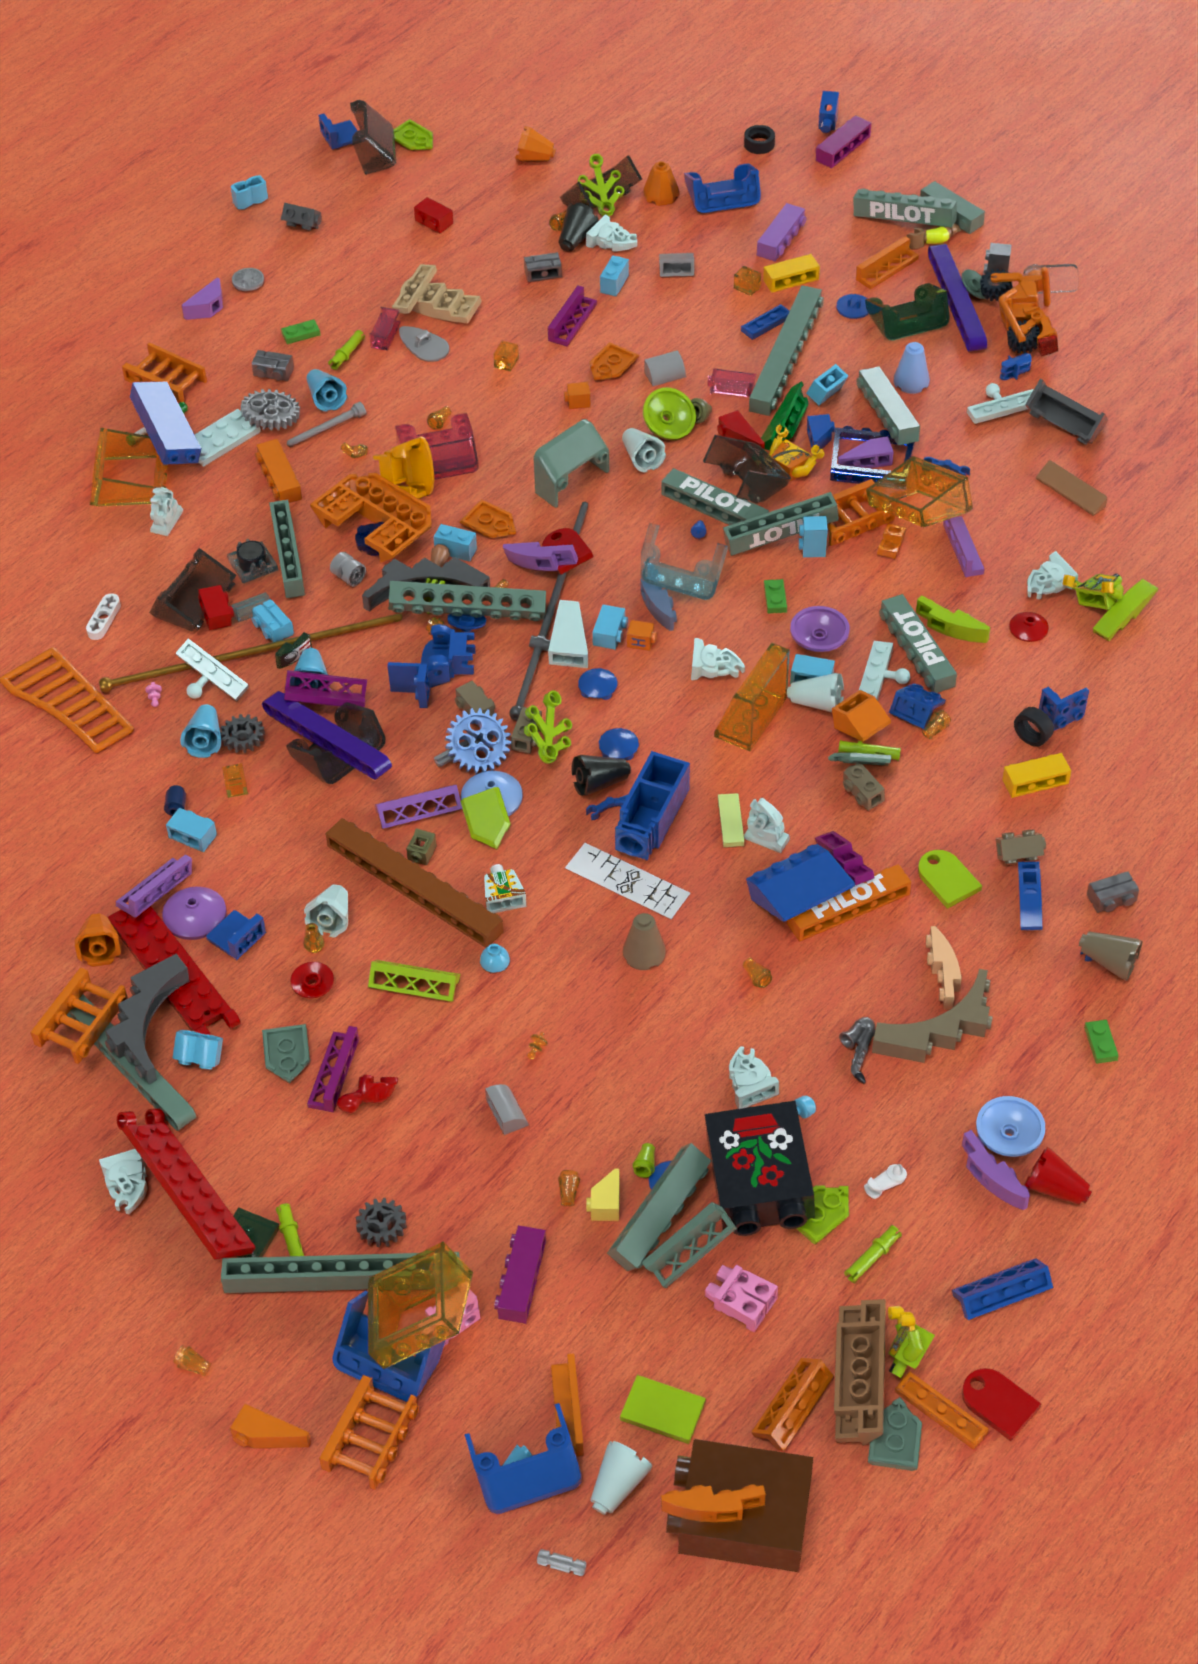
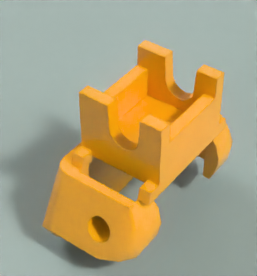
M421 436L392 447V450L385 451L384 455L377 454L373 456V460H379L380 476L395 485L405 482L409 486L398 487L418 499L432 493L434 488L433 460L429 445L424 437Z

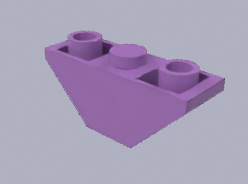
M214 279L182 304L184 319L210 318L223 309L220 279Z

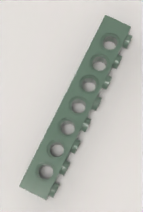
M390 581L388 610L397 613L412 611L415 614L430 612L434 615L446 613L453 616L471 615L475 618L490 616L493 619L509 617L512 620L525 618L531 621H539L540 619L544 620L546 591ZM411 596L413 600L407 601L404 597ZM430 597L433 601L426 602L424 598ZM449 598L452 602L445 603L443 600ZM470 600L472 603L467 605L464 604L462 601ZM489 601L491 605L485 606L482 602ZM508 602L511 606L504 607L502 603ZM526 603L530 605V607L523 608L521 604Z

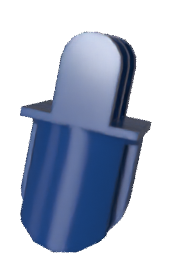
M1024 353L1014 358L1008 356V360L1003 361L1001 364L1000 379L1008 380L1014 377L1017 380L1018 375L1030 371L1031 354Z

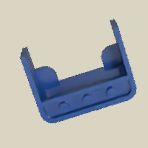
M364 1291L347 1304L332 1357L333 1364L339 1371L358 1380H361L363 1375L372 1378L373 1387L407 1402L411 1394L416 1397L420 1395L438 1365L449 1329L446 1327L429 1338L427 1344L417 1350L416 1356H412L375 1338L377 1333L376 1322L371 1317L363 1314L369 1292Z
M559 1403L555 1404L561 1427L555 1428L547 1434L546 1445L548 1451L501 1467L495 1454L484 1452L477 1455L470 1434H465L474 1469L485 1503L490 1512L502 1514L573 1490L581 1484L582 1473Z

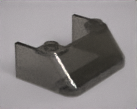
M629 155L613 168L602 173L604 185L610 178L612 171L617 170L621 173L620 180L615 182L607 193L608 200L613 195L616 186L624 188L623 196L632 191L630 188L642 180ZM596 177L590 179V181L597 185ZM580 181L560 196L561 201L567 207L571 203L572 205L582 203L591 209L596 208L591 203L585 190L590 191L593 197L601 201L600 195L586 186L582 187Z
M714 435L703 459L704 463L719 465L723 469L722 471L729 476L733 474L738 475L743 482L736 497L750 500L756 504L766 501L786 487L791 479L790 475L761 446L753 442Z

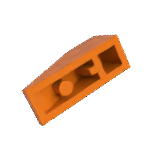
M244 1404L230 1427L234 1442L242 1447L247 1445L254 1449L303 1448L311 1445L309 1432L247 1404Z

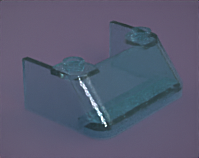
M649 523L641 550L640 575L642 580L651 585L703 600L711 599L715 594L729 546L717 543L713 560H700L696 564L694 572L659 562L660 549L654 545L660 526Z

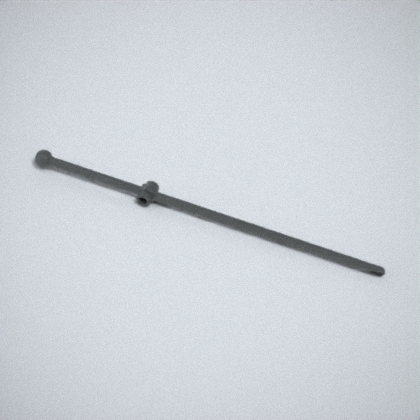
M582 502L573 528L578 534H580L588 509L587 502ZM567 572L562 575L558 574L539 635L531 636L529 647L534 648L516 705L509 711L510 717L515 721L518 720L524 706L542 650H549L551 640L546 639Z

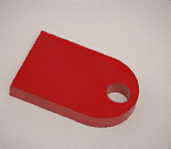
M570 528L557 529L548 534L542 542V547L573 545L578 557L577 564L559 565L557 571L560 575L594 557L592 551L579 534Z
M982 1368L975 1370L966 1377L963 1384L962 1398L967 1408L1009 1441L1016 1437L1041 1408L1039 1401L1002 1373L993 1369ZM979 1381L984 1387L980 1390L974 1389L971 1386V1382Z

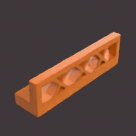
M904 236L859 264L856 268V280L871 290L917 261L919 255L909 249L910 239ZM906 254H907L908 256H910V258H902V257H903L904 255H906ZM892 263H900L898 266H890ZM879 271H888L886 273H878ZM875 278V280L872 282H869L866 279Z
M572 1353L567 1354L568 1363L551 1365L554 1406L555 1404H560L576 1457L584 1456L575 1354ZM555 1408L556 1428L561 1427Z
M801 1358L751 1431L754 1437L769 1439L778 1451H785L834 1376L821 1359ZM805 1367H809L805 1372L802 1373ZM768 1424H770V1426L768 1427V1429H767V1430H764V1428H765Z

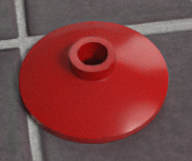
M1021 612L1012 617L1009 629L1017 639L1035 642L1047 635L1049 625L1046 619L1037 613Z
M307 962L298 966L293 971L290 983L297 995L309 999L318 998L330 991L334 983V975L332 970L321 962Z

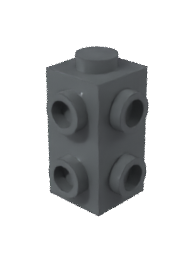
M284 203L281 220L286 221V225L296 227V224L302 225V229L311 231L312 228L318 229L322 216L321 212L315 209Z

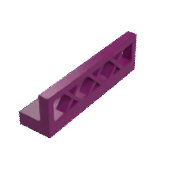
M577 285L548 326V341L568 346L597 305V300L584 297V287ZM582 303L589 304V306L582 307L581 305ZM582 314L581 317L574 318V315ZM571 324H574V325H575V327L568 328V329H567V327H566L567 325H571ZM567 335V338L562 339L559 336Z
M287 670L284 700L364 709L367 679ZM299 677L303 683L299 686L290 685V678ZM316 679L320 680L323 685L317 689L312 688L309 683ZM333 682H339L343 687L338 691H334L329 685ZM354 684L362 685L361 694L352 693L349 687Z
M349 1026L346 1034L333 1031L307 1103L308 1108L334 1113L359 1042L357 1027ZM337 1040H343L341 1049L338 1050L335 1043ZM338 1056L335 1066L331 1068L329 1060ZM331 1075L328 1085L325 1086L322 1079ZM325 1093L323 1103L315 1102L317 1096Z

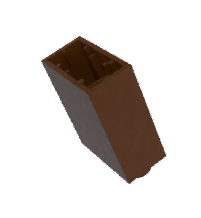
M694 1439L691 1457L678 1455L674 1486L684 1487L686 1490H690L697 1485L711 1486L713 1495L722 1490L736 1491L748 1485H763L766 1494L765 1506L744 1509L742 1520L731 1522H699L668 1514L666 1533L679 1535L678 1554L799 1573L814 1457Z

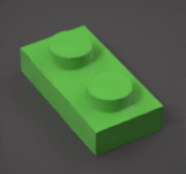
M313 319L281 328V333L288 345L320 336V329Z
M783 579L764 580L767 614L787 613Z
M1107 1020L1085 1022L1084 1029L1095 1063L1118 1061L1119 1055Z

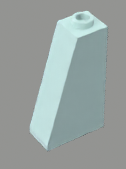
M559 600L548 650L550 665L588 668V650L580 605L577 601Z

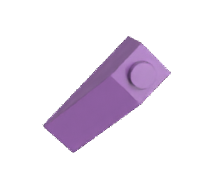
M889 438L869 439L839 456L838 473L891 466L894 451Z

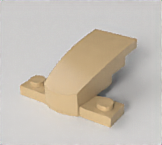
M420 264L413 276L402 285L400 295L392 306L394 313L409 314L412 310L441 320L469 323L482 301L480 296L464 295L463 289H447L445 283H430L437 272L436 265Z

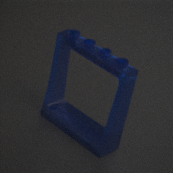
M851 426L835 427L830 481L860 484L872 479L876 483L875 486L904 489L915 442L902 444L907 446V451L901 471L839 465L837 463L841 439L868 441L869 439L888 437L891 444H898L891 438L890 432L887 430L872 432L869 428L854 430Z

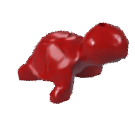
M363 1075V1077H359L358 1090L338 1098L337 1106L346 1113H354L362 1102L375 1104L385 1102L396 1088L398 1077H382L380 1082H374V1076Z

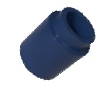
M173 785L166 791L164 811L167 814L173 816L179 808L185 810L186 792L183 787Z

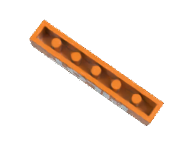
M899 864L886 867L874 874V879L855 885V887L787 920V925L798 941H803L910 895L912 881Z

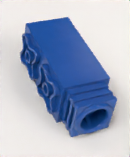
M651 751L620 809V820L618 826L615 827V850L648 860L652 849H659L690 789L689 762Z

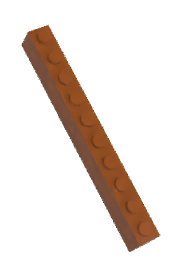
M341 818L326 832L327 846L485 948L491 945L503 933V920L498 914L491 913L482 904L469 899L465 893L458 892L449 883L439 880L433 873L422 869L416 862L409 861L400 852H395L389 848L386 843L376 840L370 833L359 829L353 822H348Z

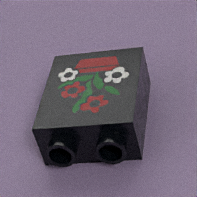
M796 1101L704 1114L718 1205L725 1210L737 1229L733 1231L736 1235L749 1236L757 1233L761 1227L780 1224L785 1229H795L805 1225L810 1218L815 1219L814 1192ZM721 1219L722 1229L724 1230L728 1226L725 1223V1221Z

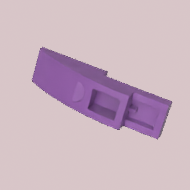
M539 542L503 544L508 561L528 569L557 571L559 565L577 564L578 561L573 545L541 547Z
M972 1130L964 1133L962 1147L968 1154L966 1167L972 1175L1001 1200L1021 1210L1027 1209L1030 1194L1028 1189L1018 1181L1015 1171L1011 1167L1009 1168L1005 1161L997 1164L994 1156L988 1154L984 1144L978 1136L976 1137Z

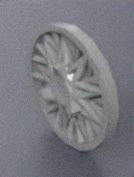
M255 268L238 270L232 276L233 286L242 291L258 289L264 283L263 273Z

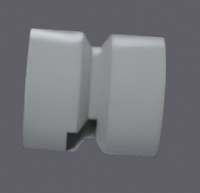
M346 552L338 553L330 564V571L350 586L358 585L366 575V567Z

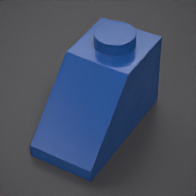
M829 414L807 416V434L810 446L812 448L814 445H818L819 450L823 449L831 441L832 432H835L834 421H831Z

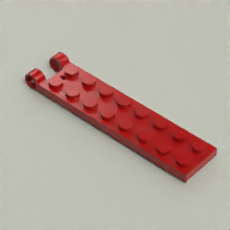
M151 906L137 917H133L122 909L107 917L118 933V936L144 970L175 954L186 965L189 982L180 986L166 999L191 1031L211 1035L207 1027L220 1019H223L230 1029L241 1024L235 1010L229 1007Z
M148 1109L145 1113L147 1125L141 1126L136 1125L134 1112H119L116 1118L118 1128L127 1136L213 1259L252 1254L255 1245L164 1122L165 1116L162 1109Z

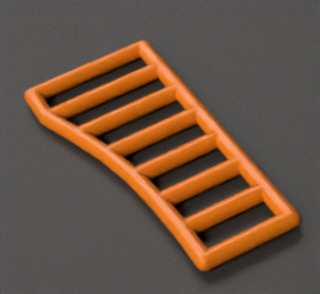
M54 647L0 677V683L12 695L45 710L60 720L95 753H99L134 731V727ZM52 656L57 660V662L15 686L10 682V680ZM62 667L68 671L32 694L23 691ZM73 678L78 682L77 685L48 702L39 699ZM84 689L90 694L63 711L54 708ZM95 700L101 705L74 722L68 717ZM105 712L112 716L88 732L80 728ZM117 723L123 727V729L98 744L92 739Z

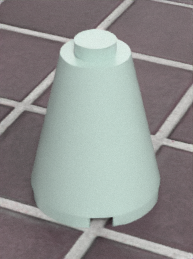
M629 428L623 433L622 441L636 469L641 472H647L650 469H657L663 463L666 457V447L659 438L635 428Z
M832 673L793 682L791 687L787 688V697L791 699L792 703L832 712L834 706L844 701V697H841V690H844L842 675Z
M609 1441L591 1496V1502L594 1503L592 1508L603 1515L606 1512L612 1513L651 1471L653 1465L644 1457L640 1461V1458L636 1455L637 1452L616 1441H613V1443Z

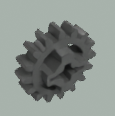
M240 714L237 719L232 716L231 722L226 720V726H221V740L223 745L228 747L229 751L235 748V753H238L239 750H243V753H246V749L253 751V746L260 747V741H264L265 731L262 721H258L257 717L251 719L250 714L246 717Z
M383 1198L380 1203H378L377 1199H374V1204L372 1205L366 1202V1209H359L360 1216H356L357 1233H360L361 1240L367 1238L368 1245H371L374 1241L377 1247L382 1242L385 1243L386 1247L389 1246L390 1240L395 1243L398 1242L397 1235L403 1236V1229L407 1227L406 1214L402 1212V1206H395L394 1200L387 1203L386 1198Z

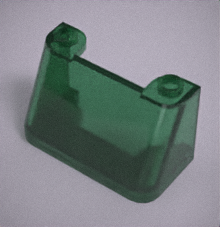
M926 283L915 289V301L890 307L887 304L883 305L881 299L872 297L865 299L867 312L883 336L889 340H896L946 326L950 318L947 291L931 283Z

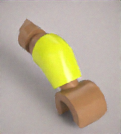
M955 223L952 228L940 226L935 229L926 230V233L924 229L914 227V233L907 234V237L910 239L909 248H922L924 241H926V244L936 245L945 243L951 236L961 231V229Z

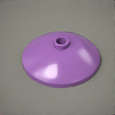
M812 606L799 611L793 617L790 625V632L794 641L801 647L815 652H826L840 647L846 642L850 630L848 620L842 613L825 606Z
M189 887L176 892L167 900L163 908L162 918L174 936L186 940H197L205 938L209 932L225 919L227 910L223 898L216 891L206 887Z

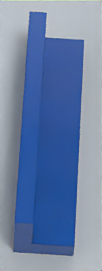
M1035 1258L952 1289L953 1297L961 1302L964 1317L970 1320L1052 1289L1053 1284L1049 1267Z

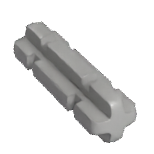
M541 1549L538 1553L537 1563L540 1565H550V1568L568 1573L573 1571V1574L583 1576L586 1571V1562L576 1559L574 1561L572 1557L558 1553L550 1554V1551Z

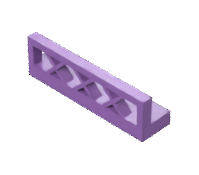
M945 508L943 526L964 576L983 575V564L962 516L954 517L951 508Z
M451 785L375 804V808L379 814L382 829L459 810L462 809L457 785ZM454 794L457 806L447 807L442 804L447 795ZM442 797L440 801L435 800V798ZM427 800H432L438 804L433 812H427L422 809ZM422 802L420 806H417V805L415 804V803ZM407 805H412L418 809L413 817H407L402 814ZM402 807L400 812L397 811L395 808ZM392 810L398 815L393 822L385 823L383 811ZM420 810L425 813V814L418 815L419 812H420ZM400 815L405 818V819L398 820L399 817H400Z
M185 854L179 860L170 859L118 899L116 907L133 917H137L192 874V858Z

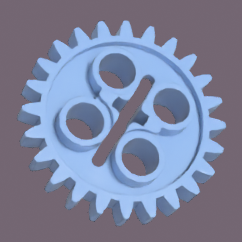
M471 708L469 715L466 711H463L462 717L456 715V722H450L452 728H447L446 731L450 735L445 737V741L450 743L446 744L445 748L452 749L448 756H455L453 763L461 762L460 769L465 765L467 766V772L474 768V772L477 774L480 768L482 772H485L487 767L493 771L494 764L499 767L501 765L500 760L505 761L506 756L503 753H509L510 751L505 746H510L511 741L506 739L511 734L504 732L508 726H501L503 719L497 721L495 719L496 713L489 716V710L483 714L481 708H479L477 713ZM470 724H478L480 730H472ZM487 735H494L497 741H489ZM480 738L481 742H479L478 744L475 743V740ZM462 739L468 741L469 746L463 747L460 745L459 741ZM483 751L486 757L479 758L476 752Z

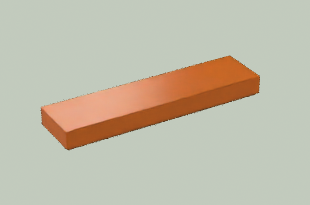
M910 1371L895 1387V1393L973 1450L989 1432V1428Z

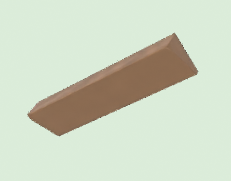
M1051 460L1046 463L1036 476L1037 480L1093 516L1106 507V495Z

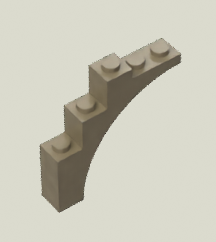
M979 969L977 978L968 994L961 1002L944 1014L926 1021L910 1024L877 1022L872 1053L925 1063L926 1054L931 1055L932 1046L955 1050L956 1042H961L962 1033L985 1037L986 1029H991L993 1016H988L990 1007L986 1006L987 997L983 996L984 992H989L991 980L987 979L988 970Z

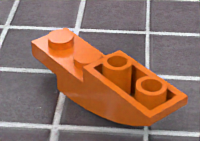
M697 1485L690 1490L680 1492L672 1490L665 1493V1495H661V1510L676 1517L699 1522L742 1520L744 1509L765 1506L766 1494L763 1485H748L736 1491L722 1490L713 1495L711 1486Z

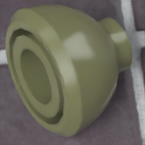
M701 398L692 399L691 402L696 412L695 423H703L711 414L712 407Z

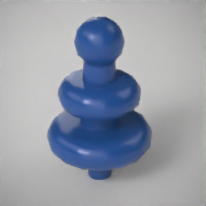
M699 520L692 526L691 534L693 537L703 538L706 535L707 530L702 520Z

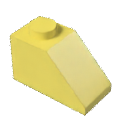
M619 1169L611 1171L591 1188V1198L586 1199V1212H591V1221H619Z

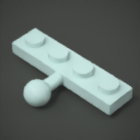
M991 383L986 387V394L995 400L967 407V414L973 423L977 424L1027 410L1028 408L1025 404L1034 389L1002 397L999 394L1000 387L995 383Z
M189 638L176 652L179 658L202 675L196 683H191L187 687V695L192 699H197L202 695V688L208 681L212 682L236 702L249 688L245 681Z
M873 642L859 690L875 696L877 701L885 678L895 679L899 684H906L910 680V672L905 668L898 669L897 671L887 670L894 649L893 643Z

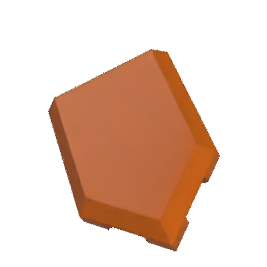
M609 342L589 362L594 380L619 377L639 355Z
M482 499L459 521L460 524L489 538L516 534L512 514Z

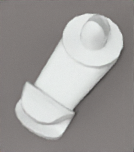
M901 1164L890 1165L887 1170L876 1178L870 1177L864 1185V1190L871 1198L876 1199L883 1191L903 1183L907 1177V1172Z

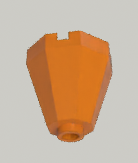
M524 126V131H522L517 148L519 155L516 154L515 159L518 161H550V158L555 156L556 148H554V143L533 128Z
M660 161L653 165L643 188V194L647 202L652 203L654 201L656 205L663 206L673 204L675 198L679 197V188L668 163Z
M100 913L91 914L85 920L75 938L77 959L82 962L84 959L88 965L95 967L109 965L114 961L116 955L118 957L121 954L118 933L106 916Z

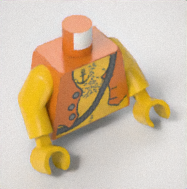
M778 425L776 427L778 436L777 439L774 438L768 457L770 462L769 476L773 480L782 477L787 481L807 476L817 463L816 459L824 457L823 449L819 450V446L814 445L811 448L812 454L786 439L782 441L783 438L788 436L789 432L787 427H785L784 432L780 433L782 426Z

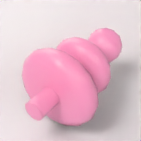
M151 682V685H148L145 691L148 694V698L152 700L151 705L157 707L159 705L157 700L161 697L162 687L155 684V682Z

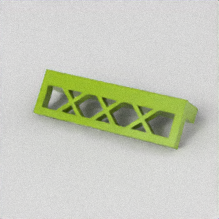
M374 960L371 963L368 987L453 1001L455 987L459 983L460 974ZM376 971L384 972L389 980L384 984L374 983ZM399 975H403L410 984L401 988L398 987L394 979ZM420 979H426L431 986L425 992L420 991L415 985ZM441 982L449 983V996L440 994L436 986Z

